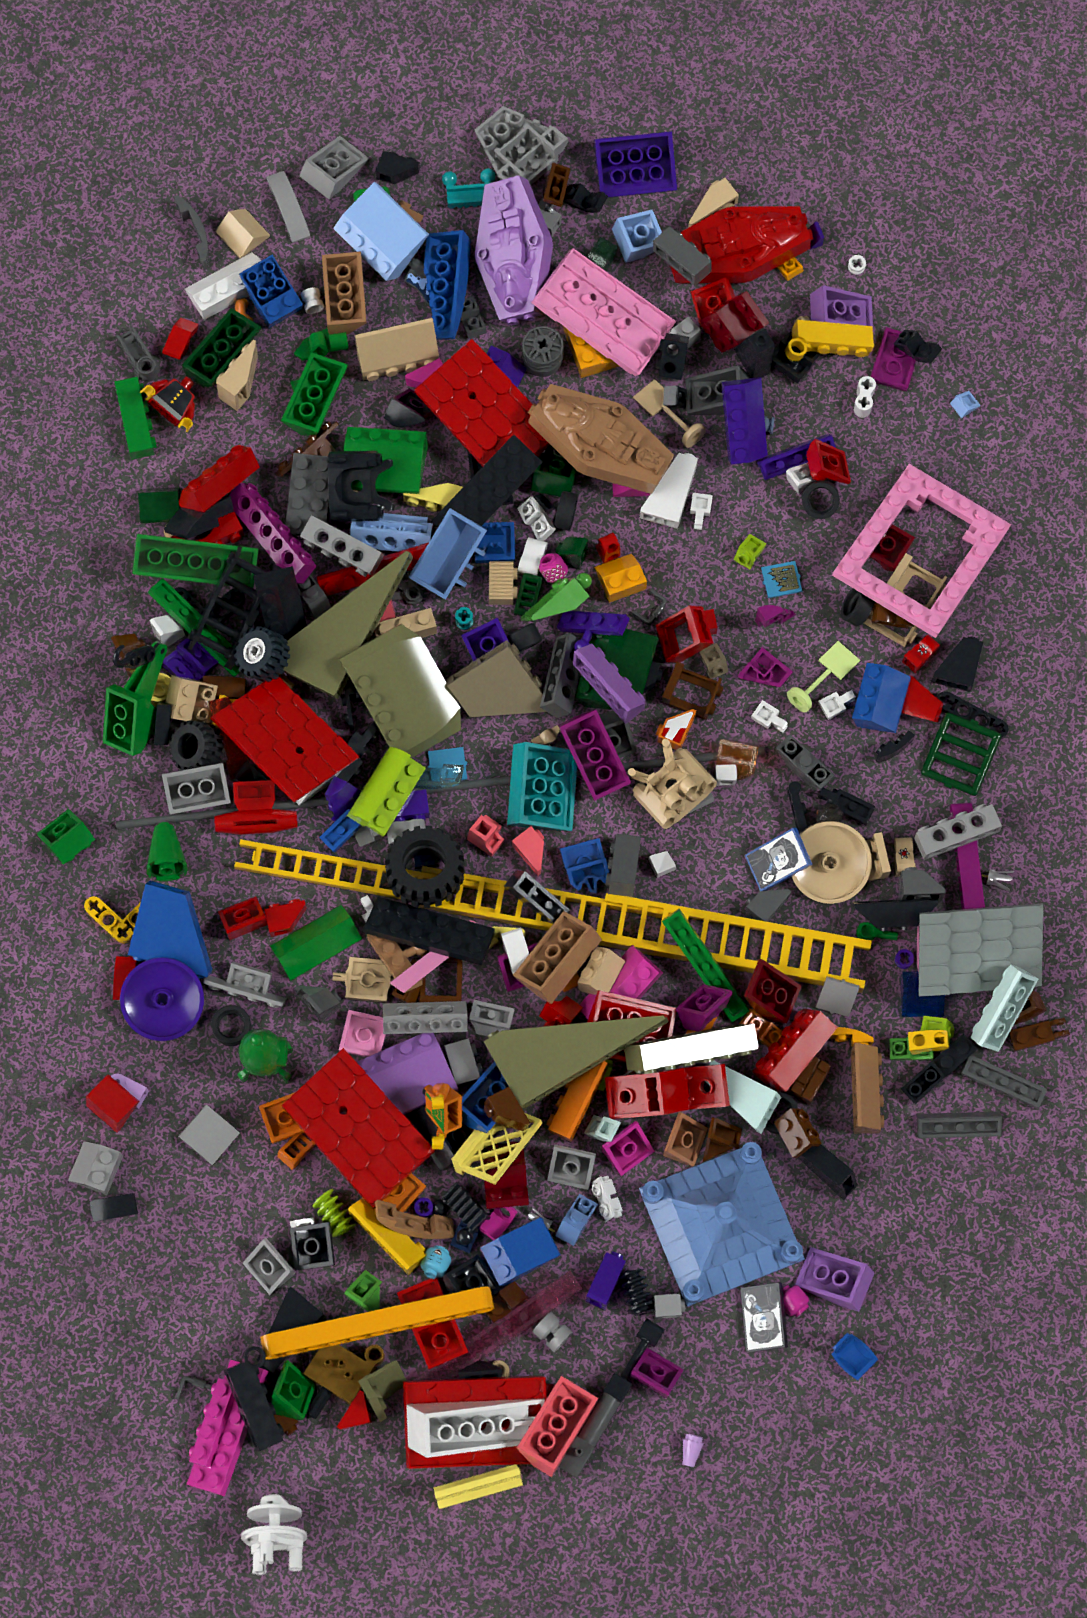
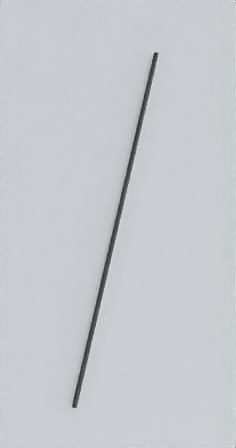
M764 747L696 754L693 756L698 762L765 755ZM665 758L622 764L625 771H628L630 768L636 770L662 767L665 763ZM577 768L576 776H582L579 769ZM511 776L417 786L412 791L426 789L428 794L510 784ZM326 797L308 799L300 806L297 802L294 803L293 801L274 803L272 809L289 810L328 805V800H326ZM238 808L116 821L117 829L158 825L161 822L176 823L210 819L216 815L238 811Z

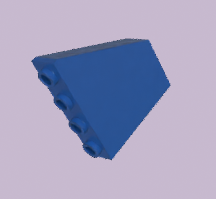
M151 880L145 884L128 955L142 962L156 957L174 958L188 965L199 978L203 979L211 974L212 966L190 891Z

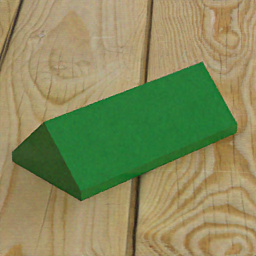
M311 352L281 422L302 436L318 434L348 364Z
M340 905L272 944L270 948L288 978L292 981L361 941L362 938L350 915Z

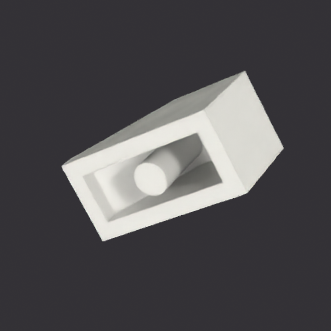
M170 614L150 620L154 634L160 643L167 645V647L185 636L184 628Z

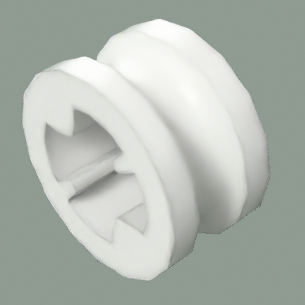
M860 255L852 256L848 264L849 271L853 274L864 272L866 266L865 259ZM854 263H861L860 266H857L856 268L853 267Z

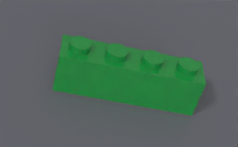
M138 377L114 381L131 460L155 455L154 448H157L155 436L151 437L150 431L153 430L151 418L147 419L146 413L149 412L147 401H143L142 397L146 393H140L144 388V384L139 383Z

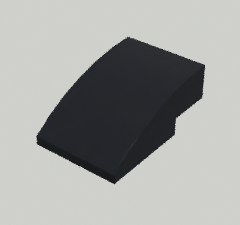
M225 495L204 513L181 507L165 526V533L187 540L218 527V518L234 512L231 496Z

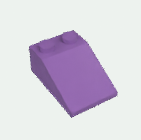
M824 285L810 294L811 321L873 326L871 296Z
M810 1247L795 1285L834 1304L859 1312L874 1272L865 1263Z

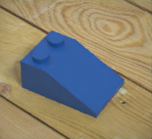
M542 1217L481 1247L499 1286L509 1285L561 1255Z

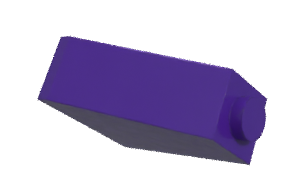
M613 1251L611 1254L606 1252L587 1293L585 1302L603 1310L606 1309L626 1263L622 1255Z

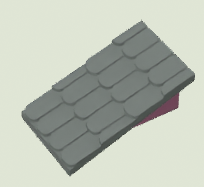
M1043 903L920 913L919 925L917 926L918 995H950L954 993L994 990L999 986L1003 979V973L1010 964L1020 967L1037 977L1039 980L1035 987L1042 986Z

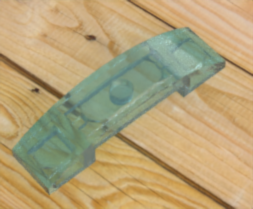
M443 764V768H426L414 788L442 789L460 785L464 765Z

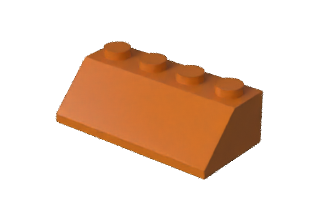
M603 1061L566 1084L565 1087L568 1090L565 1096L561 1095L556 1103V1106L559 1107L556 1114H551L546 1125L549 1126V1132L572 1142L608 1069L607 1062Z

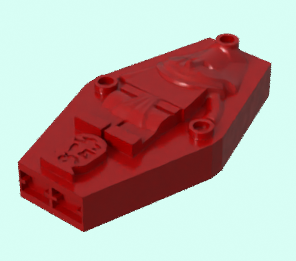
M800 206L727 207L680 232L685 240L692 242L697 247V250L702 254L705 253L711 259L712 272L699 283H713L725 277L730 283L753 281L809 250L810 242L813 240L812 231L807 229L806 226L808 224L806 214L801 212ZM671 267L675 283H690Z

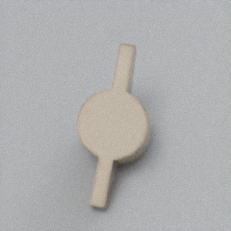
M558 725L551 729L549 728L531 741L535 744L550 746L551 743L554 744L560 729Z

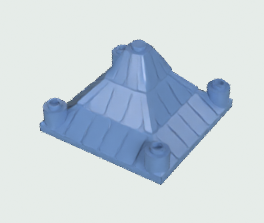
M748 1142L742 1148L659 1181H649L639 1188L681 1295L685 1300L686 1307L805 1260L803 1248L796 1240L762 1159L761 1148L756 1142Z

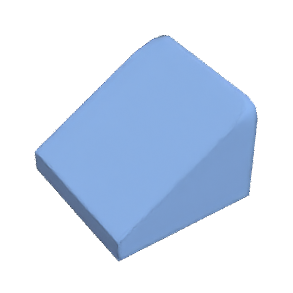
M970 391L957 395L950 403L961 418L980 407V404Z

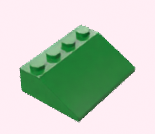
M347 427L344 451H377L382 454V462L385 459L393 460V466L378 475L376 479L377 491L420 494L428 449L426 432ZM354 480L351 488L352 490H362L363 484L359 480Z

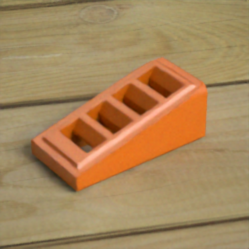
M303 1133L293 1136L278 1151L277 1157L293 1170L315 1144L308 1140ZM300 1138L307 1146L304 1147L297 1140ZM294 1145V1146L297 1147L301 1152H300V1153H297V1152L292 1148V1146Z

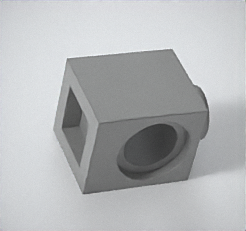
M680 1294L654 1295L655 1319L681 1318L682 1312H685V1300L680 1299Z

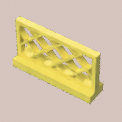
M526 1114L533 1125L524 1131L510 1134L507 1133V1129L510 1127L497 1123L488 1133L474 1130L451 1159L456 1173L464 1175L466 1172L496 1184L542 1125L541 1119ZM504 1130L505 1135L493 1138L497 1131ZM521 1137L519 1143L510 1145V1139ZM507 1141L508 1146L496 1149L495 1144ZM486 1146H493L492 1151L481 1153ZM506 1152L510 1153L507 1158L498 1160L497 1155ZM495 1156V1162L484 1165L483 1159ZM481 1161V1166L470 1167L473 1162ZM498 1168L493 1176L486 1174L485 1170Z
M517 1464L434 1487V1493L438 1507L442 1509L523 1486L520 1470Z

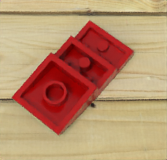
M437 1277L435 1279L430 1278L397 1292L401 1305L444 1295ZM455 1319L412 1328L429 1370L469 1353Z

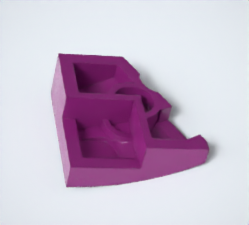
M764 605L757 609L755 622L759 627H767L777 620L782 624L796 616L793 610L779 606Z
M762 647L737 677L781 688L794 672Z

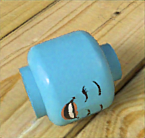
M436 1245L426 1250V1256L420 1263L425 1276L431 1279L443 1277L451 1263L449 1251L442 1246Z

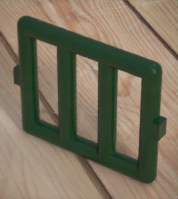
M947 712L932 743L921 774L943 783L944 787L949 789L953 787L976 796L979 793L1002 736L999 732L979 725V722L971 719L969 721ZM950 722L992 738L988 750L946 733ZM942 741L983 756L984 759L980 768L939 752ZM937 759L976 775L973 786L930 770L934 760Z

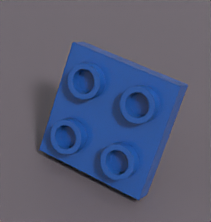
M514 522L484 523L482 527L487 529L477 547L485 551L486 554L482 556L475 552V563H489V561L515 562Z

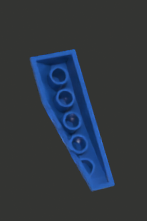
M463 230L428 233L424 274L427 279L426 286L430 297L429 304L432 310L436 340L455 339L466 296L471 239Z

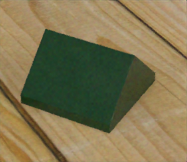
M180 487L140 489L138 492L140 523L169 522L180 509Z

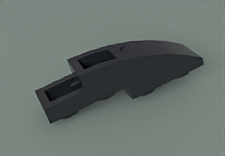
M375 721L369 724L362 735L355 731L346 742L359 758L367 750L365 745L368 741L373 742L379 734ZM358 758L344 768L337 777L346 782L351 777L355 778L362 770L359 766L363 762Z
M963 1033L948 1049L944 1050L905 1084L901 1090L914 1104H917L978 1049Z

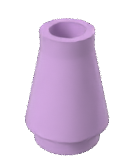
M686 1433L685 1438H683V1465L695 1467L704 1444L702 1442L703 1437Z

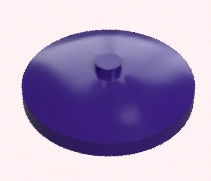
M169 957L151 958L137 965L126 977L120 993L121 1011L128 1025L139 1035L156 1041L173 1040L190 1031L199 1020L204 1006L203 987L197 974L185 963Z

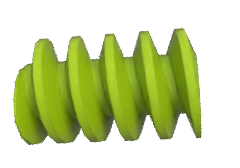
M330 1189L316 1199L313 1208H320L317 1214L319 1216L324 1215L322 1218L323 1223L330 1222L331 1230L334 1229L332 1237H337L353 1229L356 1223L349 1225L352 1217H344L348 1211L347 1209L339 1210L343 1203H335L338 1195L331 1197L330 1195L334 1189Z

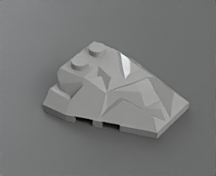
M504 106L475 129V133L498 178L504 180L519 175L527 179L530 185L550 170L552 162H558V155L564 151L568 143V138L551 125L549 127L540 124V121L526 119L524 114Z

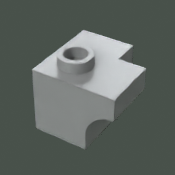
M541 200L538 206L552 237L561 224L562 215L553 209V204Z

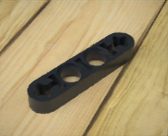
M944 691L937 696L940 701L945 697L949 698L948 702L950 704L946 703L943 705V712L952 713L969 721L971 719L975 720L977 716H983L986 718V724L981 726L987 728L990 721H993L990 729L996 731L994 727L1002 726L1003 732H1000L1001 739L1006 737L1009 728L1005 721L950 692ZM956 701L957 704L955 705V708H954V711H953V710H951V708H952V705L954 704V702ZM960 706H964L968 709L969 713L962 716L958 713L957 709Z

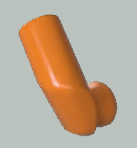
M245 298L238 299L235 302V310L254 322V319L246 313L247 305H249L248 300Z

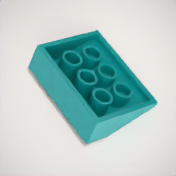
M529 742L513 745L507 825L522 828L532 826L533 829L572 831L577 765L569 749Z

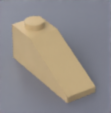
M726 178L711 184L690 219L689 227L723 208L732 207L738 203L739 195Z

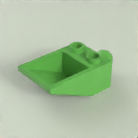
M580 573L576 579L559 578L552 584L553 588L522 615L520 619L522 621H533L575 610L589 597L584 589L588 588L592 583L590 575Z

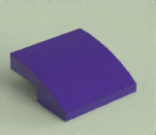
M186 638L177 645L174 652L164 658L162 666L171 675L201 681L202 676L208 675L219 662L198 642H196L192 650L188 649L191 640Z

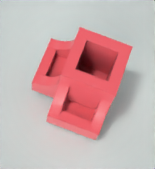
M481 815L469 829L467 840L492 857L504 843V838L499 834L502 826L487 815Z

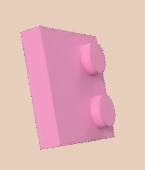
M348 1010L339 1051L344 1048L349 1054L369 1057L381 1052L386 1034H383V1017Z

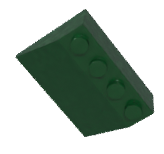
M625 629L623 636L593 634L590 644H593L596 648L599 647L604 652L605 659L609 663L613 662L619 670L618 673L622 678L626 677L631 682V688L643 695L659 638L630 629ZM581 675L575 699L587 708L613 710Z

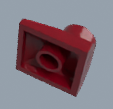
M892 524L870 555V558L880 563L884 570L894 572L904 555L909 551L915 537Z

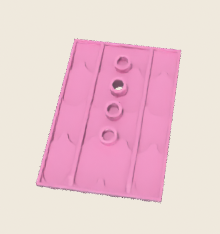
M574 248L567 252L531 302L555 322L558 321L574 335L585 340L607 359L610 358L626 372L634 376L640 375L660 346V340L665 339L666 333H669L676 323L674 319Z

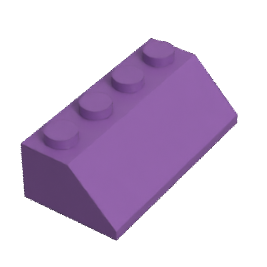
M589 644L574 651L573 666L625 724L644 710L645 698L643 695L631 688V682L626 677L622 678L618 673L619 670L613 662L609 663L605 659V654L599 647L596 648L593 644Z

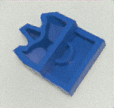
M600 838L559 849L570 884L579 891L582 885L586 883L591 893H597V881L601 879L603 883H606V876L609 873Z

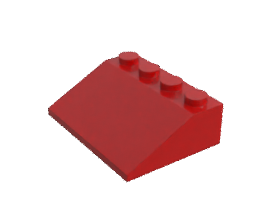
M598 990L587 1022L664 1015L669 1020L665 1025L635 1042L639 1043L671 1037L677 1011L674 1007ZM624 1049L608 1059L626 1063Z

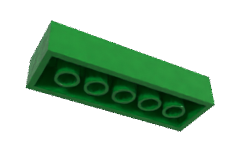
M136 533L132 574L217 584L228 564L226 560L230 552H235L238 546ZM240 546L242 550L239 558L256 566L258 548ZM235 565L229 576L254 589V574Z

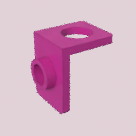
M502 1207L509 1211L510 1216L505 1215L501 1208H495L490 1215L491 1218L485 1220L479 1227V1230L492 1240L499 1238L515 1218L517 1211L514 1208Z

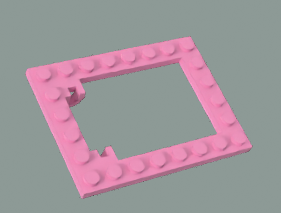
M909 464L838 564L832 576L936 638L1009 530L1011 524ZM926 499L971 524L963 535L962 540L973 544V547L931 609H928L862 569L904 506L907 505L918 513Z

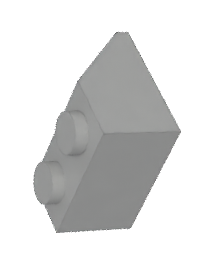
M84 1141L68 1181L108 1195L123 1155L121 1152L103 1145Z

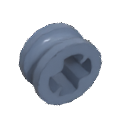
M765 416L766 432L772 435L774 417L769 419Z

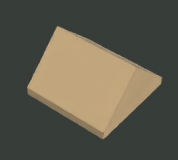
M246 209L229 211L216 230L217 235L239 258L247 255L270 237L268 232Z

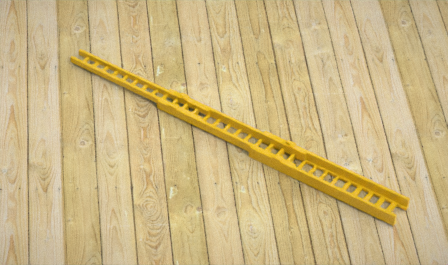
M240 839V847L255 849L252 856V861L254 862L253 865L235 862L234 867L237 870L401 899V896L396 897L392 890L380 888L382 874L386 873L385 865ZM262 851L276 853L273 868L259 866ZM282 855L296 857L293 872L279 870ZM302 858L317 861L314 876L299 873ZM322 862L337 864L334 879L319 877ZM342 865L357 868L354 883L339 881ZM422 866V872L407 869L406 871L417 879L425 880L436 877L443 869ZM362 869L377 872L374 887L360 884ZM465 873L455 901L449 900L446 902L443 900L440 906L436 907L435 904H432L430 908H424L548 931L553 923L541 921L539 913L536 914L535 920L520 917L523 902L519 899L515 916L500 914L504 890H507L504 885L507 881ZM463 887L478 890L475 905L461 903ZM545 888L564 905L565 901L581 903L578 919L583 921L586 905L601 907L596 931L602 939L598 944L599 946L628 950L634 945L642 954L690 962L679 946L663 943L666 927L662 921L658 942L643 939L647 916L664 919L680 908L687 920L688 918L703 920L700 939L704 944L708 923L724 924L719 954L711 953L721 968L748 973L754 972L758 961L745 959L749 930L752 929L765 932L760 959L766 962L771 934L784 935L779 965L769 964L792 980L823 986L826 976L838 980L844 979L845 982L859 985L858 993H862L864 990L865 980L849 978L853 949L870 950L871 940L606 893L605 899ZM484 891L498 893L495 909L481 906ZM606 908L621 911L617 935L602 932ZM626 912L642 914L637 938L622 936ZM729 925L744 928L739 958L724 955ZM792 937L804 939L799 968L787 966ZM813 941L825 943L820 972L808 970ZM833 944L845 946L840 976L828 974Z

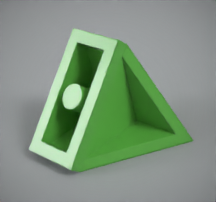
M364 1270L344 1294L346 1298L366 1312L379 1310L380 1285L382 1281Z

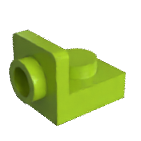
M749 534L739 546L734 561L751 569L755 560L765 549L766 543Z
M923 1016L920 1031L947 1030L948 1043H950V1039L954 1036L953 1024L947 1018Z

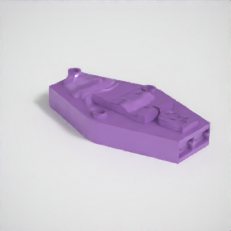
M518 175L485 185L475 248V260L499 320L507 323V325H517L522 320H535L537 316L543 315V312L531 302L548 280L553 242L529 181Z

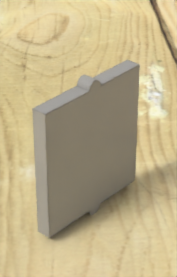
M826 976L816 1008L829 1011L831 1014L836 1013L849 1017L860 986L845 982L844 979L838 980Z

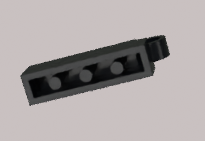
M253 1346L243 1352V1362L223 1371L256 1451H262L284 1441L282 1438L284 1431L281 1424L276 1423L274 1418L276 1411L273 1404L267 1401L265 1396L268 1394L266 1386L263 1382L260 1383L257 1376L260 1374L258 1368L265 1362V1352L262 1348ZM251 1350H256L260 1354V1361L256 1365H252L248 1361V1353Z

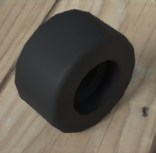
M534 623L507 635L510 644H515L520 653L543 640Z

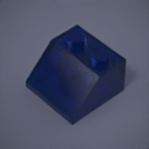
M918 971L902 972L900 976L902 1017H943L945 995L919 996Z

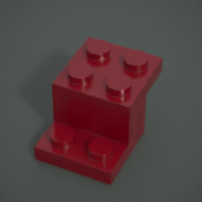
M745 291L729 299L713 313L703 317L700 323L703 330L712 338L715 347L722 353L742 343L755 331L768 325L769 321L748 291Z
M512 1141V1142H510V1145L516 1144V1143H519V1142ZM507 1143L495 1144L496 1149L508 1146ZM486 1146L481 1152L492 1151L493 1146ZM524 1148L496 1184L484 1180L487 1209L529 1205ZM506 1152L497 1155L498 1160L507 1158L510 1153ZM495 1156L483 1159L484 1165L496 1161ZM498 1168L485 1170L486 1174L493 1176Z

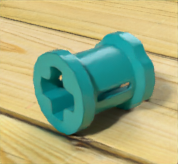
M461 607L456 611L455 622L457 627L461 630L471 628L473 625L472 611L467 607ZM463 616H467L465 621H462Z

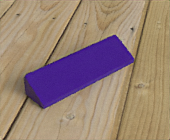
M831 434L815 438L836 448ZM814 439L756 460L764 480L784 474L789 468L808 463L806 452Z

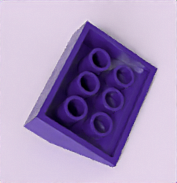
M672 131L594 139L599 190L608 197L677 190Z

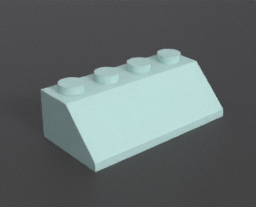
M1010 964L1004 971L1003 979L999 986L994 989L991 1001L984 1007L980 1021L973 1027L971 1038L978 1045L999 1052L1039 979L1020 967Z

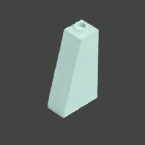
M712 1061L710 1064L707 1065H715L720 1063ZM725 1066L730 1106L758 1133L762 1134L781 1096L776 1091Z

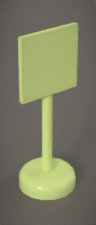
M839 641L818 660L827 670L805 691L798 687H792L787 692L788 700L799 711L807 712L811 709L812 701L808 694L831 672L842 680L860 662V659Z

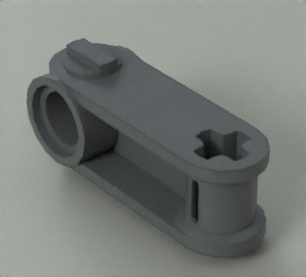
M132 326L124 334H117L115 337L132 364L133 372L138 377V380L150 382L156 379L158 373H160L159 369H161V366L156 358L153 359L135 328ZM147 367L151 368L149 371H143Z

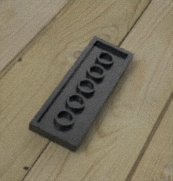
M513 434L431 522L438 528L449 508L482 526L543 462Z
M379 896L363 928L364 933L481 966L495 935V928L423 908L412 907V905Z

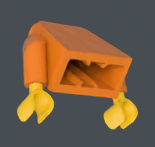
M436 1083L434 1086H425L422 1093L426 1097V1112L438 1127L436 1136H432V1149H443L447 1133L462 1127V1096L452 1089L449 1084Z

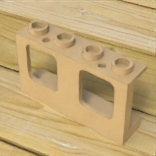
M906 553L887 584L904 594L903 590L912 576L916 575L936 587V591L927 605H923L931 609L938 594L940 595L946 587L947 576H944L942 580L911 562L913 557ZM872 611L864 624L903 647L908 642L912 644L918 634L915 632L917 629L915 625L906 637H902L884 625L872 623Z

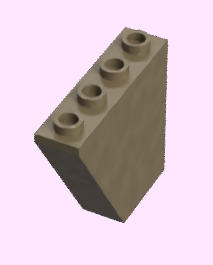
M508 640L447 678V687L469 717L547 712L540 708L544 691L541 688L542 682L537 675L533 676L531 674V667L528 662L521 660L518 648L515 644L511 645Z

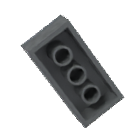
M293 453L286 526L290 529V533L293 536H300L311 515L327 524L329 522L328 456ZM322 534L320 538L327 539V534Z

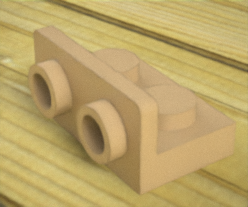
M882 832L875 833L872 839L865 840L872 858L868 881L888 878L891 872Z

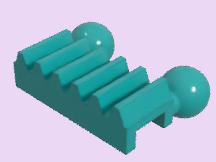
M490 168L484 169L480 174L483 184L454 186L457 182L456 174L452 171L445 172L442 176V182L447 190L448 208H469L470 206L477 207L478 205L482 207L484 187L486 184L494 182L496 178L495 172Z

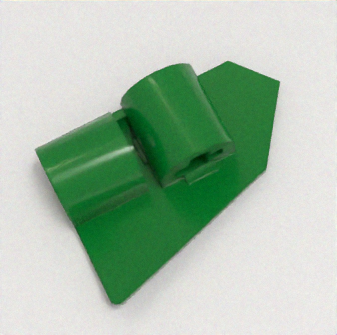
M328 328L314 332L302 341L294 352V356L304 361L309 359L311 352L326 356L328 352L348 350L346 332L329 334Z

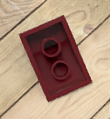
M759 959L744 997L755 1012L768 1021L787 1024L802 986L763 959Z

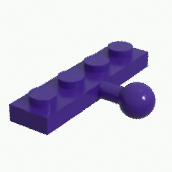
M567 611L563 612L557 628L561 632L584 633L582 639L578 640L574 645L576 651L589 645L592 634L623 636L630 618L626 614Z

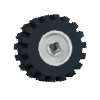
M262 627L251 628L249 632H245L243 634L244 637L238 640L239 645L235 648L237 653L234 654V658L237 659L235 663L239 667L240 672L262 682H270L272 678L277 679L279 674H283L284 667H287L289 664L287 660L290 659V654H288L290 646L287 645V640L282 635Z

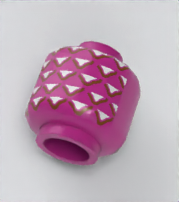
M548 553L541 558L539 571L547 582L554 583L559 578H565L568 566L559 554Z

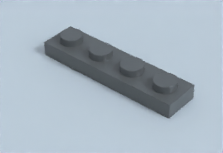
M972 1055L967 1059L961 1073L964 1077L1036 1109L1040 1108L1047 1091L1044 1087Z

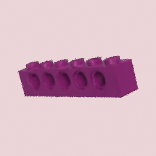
M240 483L229 495L231 496L234 511L277 566L282 569L293 566L297 583H304L316 568V564L312 561V556L305 552L301 547L300 541L293 537L290 529L279 519V515L269 507L268 501L258 493L257 487L251 483Z

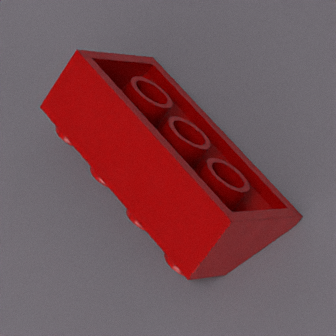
M234 446L227 455L219 458L212 467L205 469L197 479L190 481L188 486L181 492L180 507L204 513L260 468L251 447Z

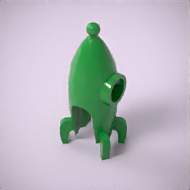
M263 1028L252 1029L244 1035L238 1052L240 1061L245 1069L237 1074L239 1079L244 1083L248 1080L250 1074L257 1076L279 1074L288 1083L292 1075L283 1070L282 1067L287 1066L288 1054L293 1052V1048L288 1042L287 1037H278L270 1030Z

